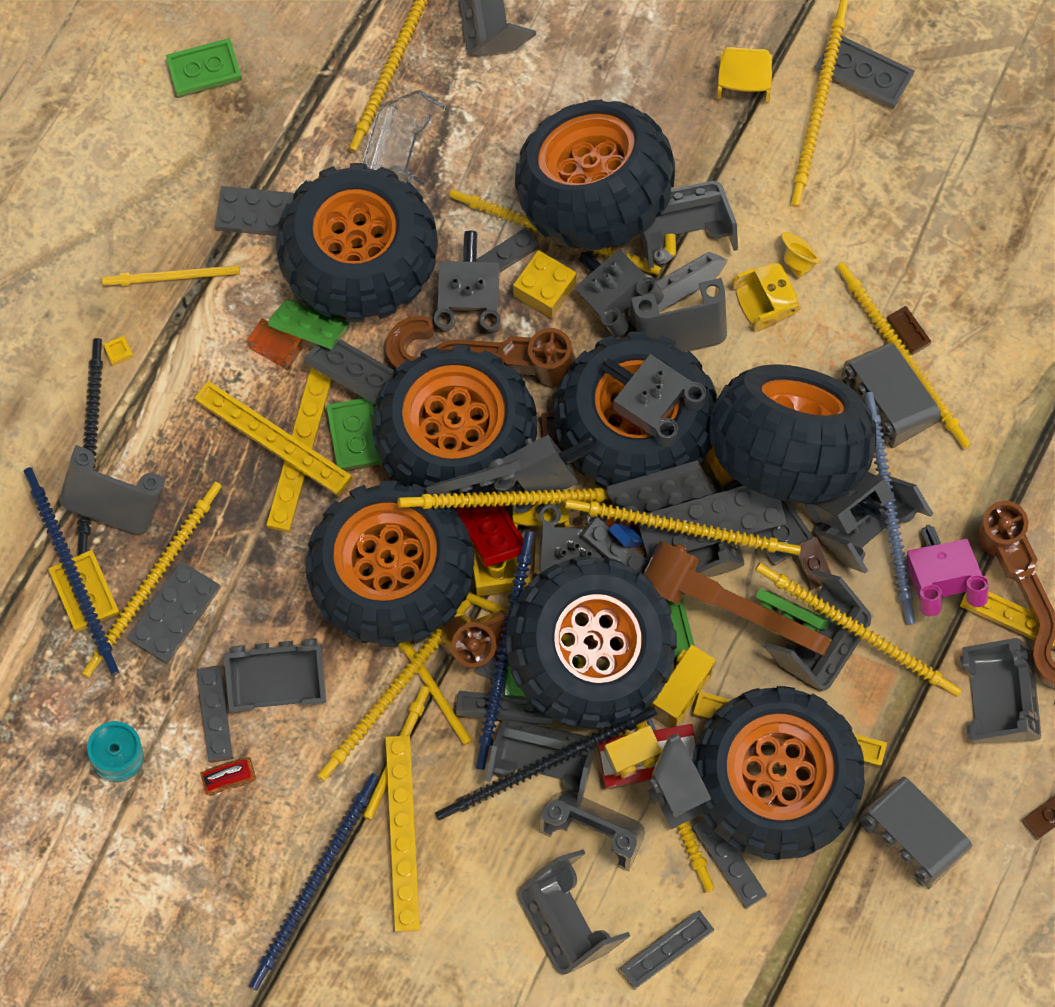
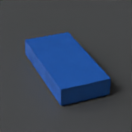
M614 524L609 529L625 547L639 548L643 543V539L629 525Z

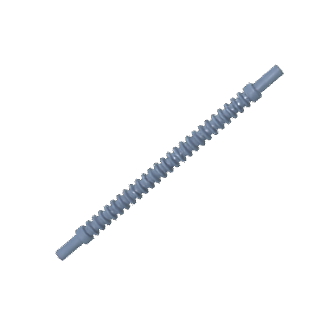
M868 392L864 394L866 406L872 413V420H875L876 449L873 457L876 458L874 464L877 465V468L875 470L879 472L877 476L884 478L891 490L893 488L890 485L892 479H889L891 473L887 471L890 467L886 465L888 459H885L887 453L884 452L886 446H883L885 440L881 439L884 434L880 433L882 426H879L881 417L877 415L873 392ZM891 499L885 504V507L889 510L885 524H888L886 530H889V534L887 536L891 538L888 542L892 544V547H890V550H893L891 557H894L892 563L896 565L893 569L897 571L894 576L898 577V580H896V583L899 584L897 590H900L898 598L903 605L906 625L916 624L911 601L914 597L913 592L909 590L912 586L908 585L910 581L907 578L909 572H906L908 566L904 564L907 559L903 558V555H905V552H902L904 545H901L903 539L899 537L902 533L898 531L901 526L897 525V522H899V519L896 518L898 512H895L897 506L893 504L896 500Z

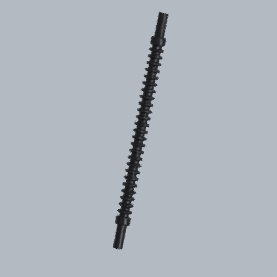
M100 338L93 339L92 359L88 365L90 369L88 371L90 375L88 381L90 382L87 384L89 387L87 393L89 395L86 398L89 401L86 402L88 407L85 410L88 413L85 414L87 419L84 421L86 424L84 430L86 432L83 434L86 437L83 439V442L86 444L82 446L91 451L94 456L97 454L94 451L97 449V446L94 444L98 442L95 438L98 436L96 433L98 427L96 425L99 424V421L96 419L99 418L97 414L100 411L98 408L100 402L98 401L101 399L99 396L101 390L99 388L102 386L99 383L102 381V378L99 376L102 375L100 370L103 369V361H101L102 339ZM80 514L77 515L80 519L77 521L79 526L76 528V534L79 536L77 556L87 552L88 536L91 535V527L89 525L92 524L89 520L91 518Z
M652 706L627 721L612 725L610 728L605 727L604 731L599 729L598 734L593 732V736L589 737L587 735L585 740L580 738L579 743L574 741L573 746L568 744L566 749L562 747L560 752L556 750L554 755L548 754V758L542 757V761L536 760V763H530L529 767L523 766V770L517 769V773L511 772V776L505 775L504 779L498 778V782L492 781V785L486 784L484 789L480 787L478 792L474 790L472 795L467 793V797L461 796L457 798V802L436 811L435 815L440 821L459 811L465 812L470 809L469 806L475 807V803L481 804L483 799L487 801L489 796L494 798L495 793L500 795L501 790L506 792L507 787L512 789L514 784L518 786L520 781L525 783L526 778L531 780L532 775L537 777L538 772L543 774L545 769L550 770L551 766L557 767V763L563 764V760L569 761V758H575L576 754L582 755V751L588 752V748L594 749V745L600 746L602 741L607 743V739L613 740V736L619 737V733L625 734L627 729L629 731L636 729V725L658 715L657 710Z

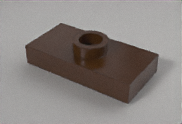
M907 306L887 316V322L891 324L892 329L898 334L899 339L902 340V343L911 355L931 345L932 341Z
M812 537L795 545L801 546L800 554L797 556L809 587L813 590L821 586L811 574L813 569L829 574L831 572L817 537Z
M1055 797L1023 819L1024 824L1037 840L1055 828Z

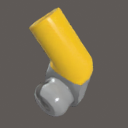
M666 234L664 236L665 247L654 252L653 257L658 264H665L676 255L675 234Z

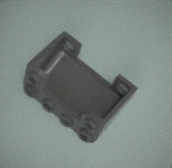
M722 278L699 283L703 304L660 314L654 293L631 298L629 321L632 332H645L644 337L657 340L660 336L667 337L675 341L677 348L682 352L724 342L727 337L725 289ZM710 286L716 287L714 297L709 296L706 292ZM647 301L652 305V309L648 312H643L639 309V304Z
M887 343L845 361L841 376L842 382L853 390L857 389L862 398H864L865 393L873 392L877 415H880L882 421V431L880 433L884 435L881 438L885 440L886 444L889 443L892 449L939 422L941 413L937 404L893 343Z
M317 638L303 639L301 641L302 644L293 645V641H281L279 646L269 647V643L255 644L254 649H245V645L231 646L229 651L224 653L229 712L302 703V705L326 703L322 643H317Z
M901 777L864 809L859 819L861 826L867 833L879 834L881 832L882 839L889 846L894 845L900 851L898 853L899 856L906 863L909 864L911 862L915 866L913 878L920 886H926L929 890L972 848V843L966 835L906 777Z

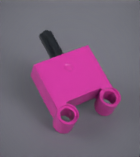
M926 525L921 532L927 547L907 551V566L920 599V611L926 616L938 615L942 609V597L947 598L949 595L967 592L966 599L968 604L974 607L984 606L988 601L989 582L986 577L982 576L968 539L941 544L935 527Z

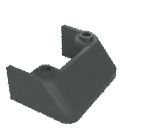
M459 0L466 49L471 54L485 55L515 51L537 35L535 30L507 23L504 0Z
M708 181L671 189V199L666 209L660 216L655 218V222L650 228L639 234L641 247L649 269L654 268L653 252L663 247V237L666 234L676 235L706 228L711 237L722 238L728 236L733 250H738L737 222L723 186L719 182Z
M889 476V479H892V482H890V485L893 486L891 492H894L893 499L896 501L893 504L897 506L895 512H898L896 518L899 519V522L906 523L911 521L917 512L929 517L934 514L917 485ZM870 516L866 519L865 524L858 526L860 529L858 534H853L852 531L846 534L822 522L815 527L814 531L818 538L845 566L865 574L868 569L863 563L865 552L862 548L885 529L888 524H885L886 520L874 519Z
M813 569L811 574L822 586L817 594V599L823 598L824 603L828 601L829 606L834 605L835 610L840 609V613L845 612L846 617H852V621L857 620V624L863 623L864 628L869 627L871 624V613L842 577ZM833 621L827 630L820 629V631H816L832 639L825 656L802 645L797 649L791 645L780 647L765 642L763 647L782 668L815 688L827 690L831 687L860 642V636H854L853 631L849 633L848 628L843 629L842 624L837 625V621Z
M503 720L492 745L486 781L491 782L494 772L500 776H509L516 769L523 770V766L529 767L530 763L535 764L536 760L542 761V757L548 758V754L554 755L556 750L560 752L561 748L566 749L568 744L573 746L574 741L579 743L580 738L585 740L586 736L529 722ZM594 745V749L588 748V752L582 751V755L576 754L575 758L570 757L569 761L563 760V764L557 763V767L551 766L550 770L545 769L542 775L563 779V786L569 792L578 793L577 802L582 803L596 745Z
M678 733L668 737L653 770L650 780L651 789L648 790V793L654 804L658 802L670 828L673 829L702 815L699 805L711 800V797Z
M584 849L555 858L522 885L518 892L519 901L555 969L563 975L574 972L610 953L630 937L629 932L612 938L604 930L592 933L570 891L577 884V875L572 864L586 854Z

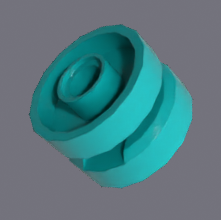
M119 721L106 722L97 727L89 737L87 750L91 765L97 775L104 780L115 783L127 781L134 777L141 769L144 760L141 740L135 729L127 723Z

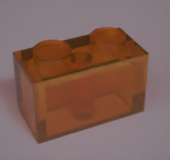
M261 318L247 339L249 349L289 370L303 349L301 339L269 327V321Z

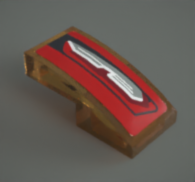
M251 757L233 760L200 772L205 792L208 796L215 795L231 787L239 788L257 780Z

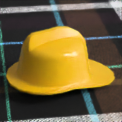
M783 232L781 234V238L787 246L784 262L795 275L802 277L805 273L810 272L816 263H822V260L802 238L790 232Z

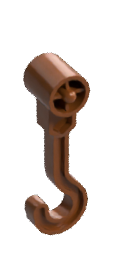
M408 317L398 322L389 332L386 340V353L395 370L407 359L413 361L419 358L407 354L408 345L413 340L419 338L427 339L434 335L435 327L429 317ZM555 328L542 329L536 332L532 338L510 336L504 342L457 339L448 340L435 346L439 351L453 349V344L468 345L471 351L478 353L486 350L501 358L504 365L509 368L512 367L517 373L536 375L540 382L550 387L559 386L561 379L567 374L570 365L576 359L567 334Z
M1005 500L996 502L987 509L979 525L977 534L979 544L984 551L997 557L1006 578L1013 579L1018 584L1038 627L1031 654L1033 669L1041 681L1055 688V662L1051 656V648L1055 640V611L1035 571V564L1038 559L1025 535L1028 530V517L1023 508L1014 502Z
M659 540L643 574L653 582L654 588L662 598L664 597L679 605L685 593L708 605H718L825 656L832 639L724 589L717 581L695 572L701 559L687 553L686 547L683 544L672 546Z
M500 610L479 619L466 615L454 617L443 627L441 633L442 647L448 655L463 666L471 668L483 666L490 661L495 650H498L502 645L499 641L503 640V637H501V634H504L502 627L506 626L504 620H507L505 614L508 612ZM601 616L599 618L600 625H610L607 617Z

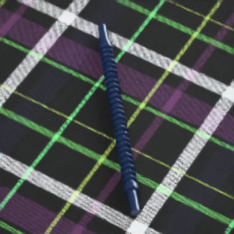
M28 467L23 472L31 488L30 495L35 500L34 504L38 505L37 510L41 511L39 516L43 517L44 527L48 528L47 534H51L49 539L53 540L51 544L55 546L54 551L57 552V557H60L59 562L63 563L61 567L65 569L64 574L68 575L66 579L70 581L69 586L73 587L71 590L75 592L74 597L78 598L76 602L81 604L79 609L83 610L81 614L86 616L84 621L88 622L87 627L91 628L89 633L93 634L92 639L96 640L94 644L98 646L96 648L100 656H103L110 675L115 676L120 672L111 653L113 650L112 646L107 642L108 637H104L106 632L102 631L103 625H99L100 619H96L98 614L94 613L95 607H91L93 602L89 601L88 590L84 589L83 579L79 578L80 572H76L78 567L74 566L75 561L71 560L73 555L69 554L68 544L64 543L66 539L61 537L63 532L59 531L58 520L55 519V514H51L53 509L49 508L51 504L47 502L46 492L43 487H40L32 467Z
M525 531L521 554H518L516 560L519 564L515 566V569H517V573H514L516 579L512 580L514 586H511L513 593L509 594L512 598L508 600L510 606L506 608L509 612L505 614L507 620H504L506 626L502 627L504 630V634H501L503 640L499 641L502 644L498 648L500 654L496 655L499 660L495 661L497 668H494L496 673L492 675L494 681H491L493 687L489 689L491 691V695H488L490 701L486 702L489 707L485 709L487 715L483 716L486 721L482 723L484 725V729H481L483 734L479 736L478 740L480 748L476 769L485 770L489 747L493 745L494 738H492V734H495L493 728L497 727L494 722L498 720L496 714L500 713L497 711V708L501 707L499 704V700H502L500 694L504 693L502 687H505L503 680L507 679L504 675L508 673L506 667L510 665L507 663L509 659L508 654H506L505 636L507 635L509 615L512 607L524 590L523 586L527 584L525 578H528L526 572L530 570L527 567L531 565L532 561L530 553L535 532Z
M371 773L360 794L357 793L353 799L355 803L350 804L351 810H347L348 815L343 816L344 822H340L341 827L336 828L337 834H333L334 839L329 840L330 846H326L327 851L322 852L323 858H319L320 863L315 864L316 870H312L313 875L308 876L309 882L304 883L306 888H302V894L297 895L299 900L294 901L295 906L290 907L292 912L287 913L288 918L283 919L284 925H280L281 931H277V937L272 938L274 943L269 944L270 949L265 950L266 956L261 957L259 961L261 965L248 985L251 989L257 991L269 969L272 970L276 964L274 960L279 959L278 953L283 952L282 946L285 947V941L290 940L288 936L293 934V928H297L296 922H300L299 917L304 915L303 910L308 909L306 904H310V898L315 897L313 892L318 891L317 886L322 884L320 880L325 879L324 873L329 872L327 868L332 867L331 861L336 860L334 856L339 855L338 849H342L341 844L346 843L345 837H349L348 832L353 831L352 825H356L355 820L360 819L359 813H363L362 808L367 807L369 803L368 798L380 779L376 774Z

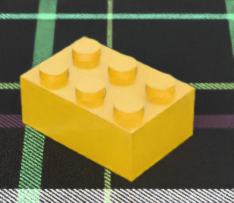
M692 644L688 650H682L676 660L678 663L675 666V670L672 671L668 682L664 685L658 698L649 706H654L658 715L652 718L668 728L676 727L680 724L698 697L699 691H702L714 671L716 659Z

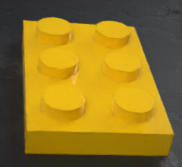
M93 550L72 558L71 560L75 561L74 566L78 567L76 572H80L79 578H82V583L85 584L84 589L88 590L89 601L93 602L91 607H95L94 613L98 614L96 619H100L103 622L119 615L120 612ZM60 563L48 569L73 628L77 633L87 629L88 622L84 621L86 616L81 614L83 611L79 609L81 604H77L78 598L74 597L75 592L71 590L73 587L69 586L70 581L66 579L68 575L64 574L65 569L61 567L63 563Z

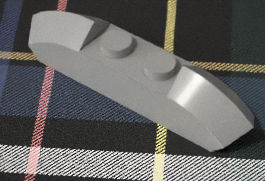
M707 252L657 280L656 283L664 293L663 300L657 305L659 313L664 311L666 307L676 304L678 300L685 296L694 294L699 289L700 282L716 279L724 269L728 259L718 254ZM644 301L638 306L643 312H648L652 309V306H648ZM628 307V317H630V307Z

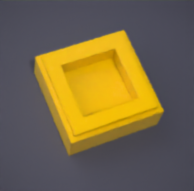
M124 335L103 343L112 366L134 358Z

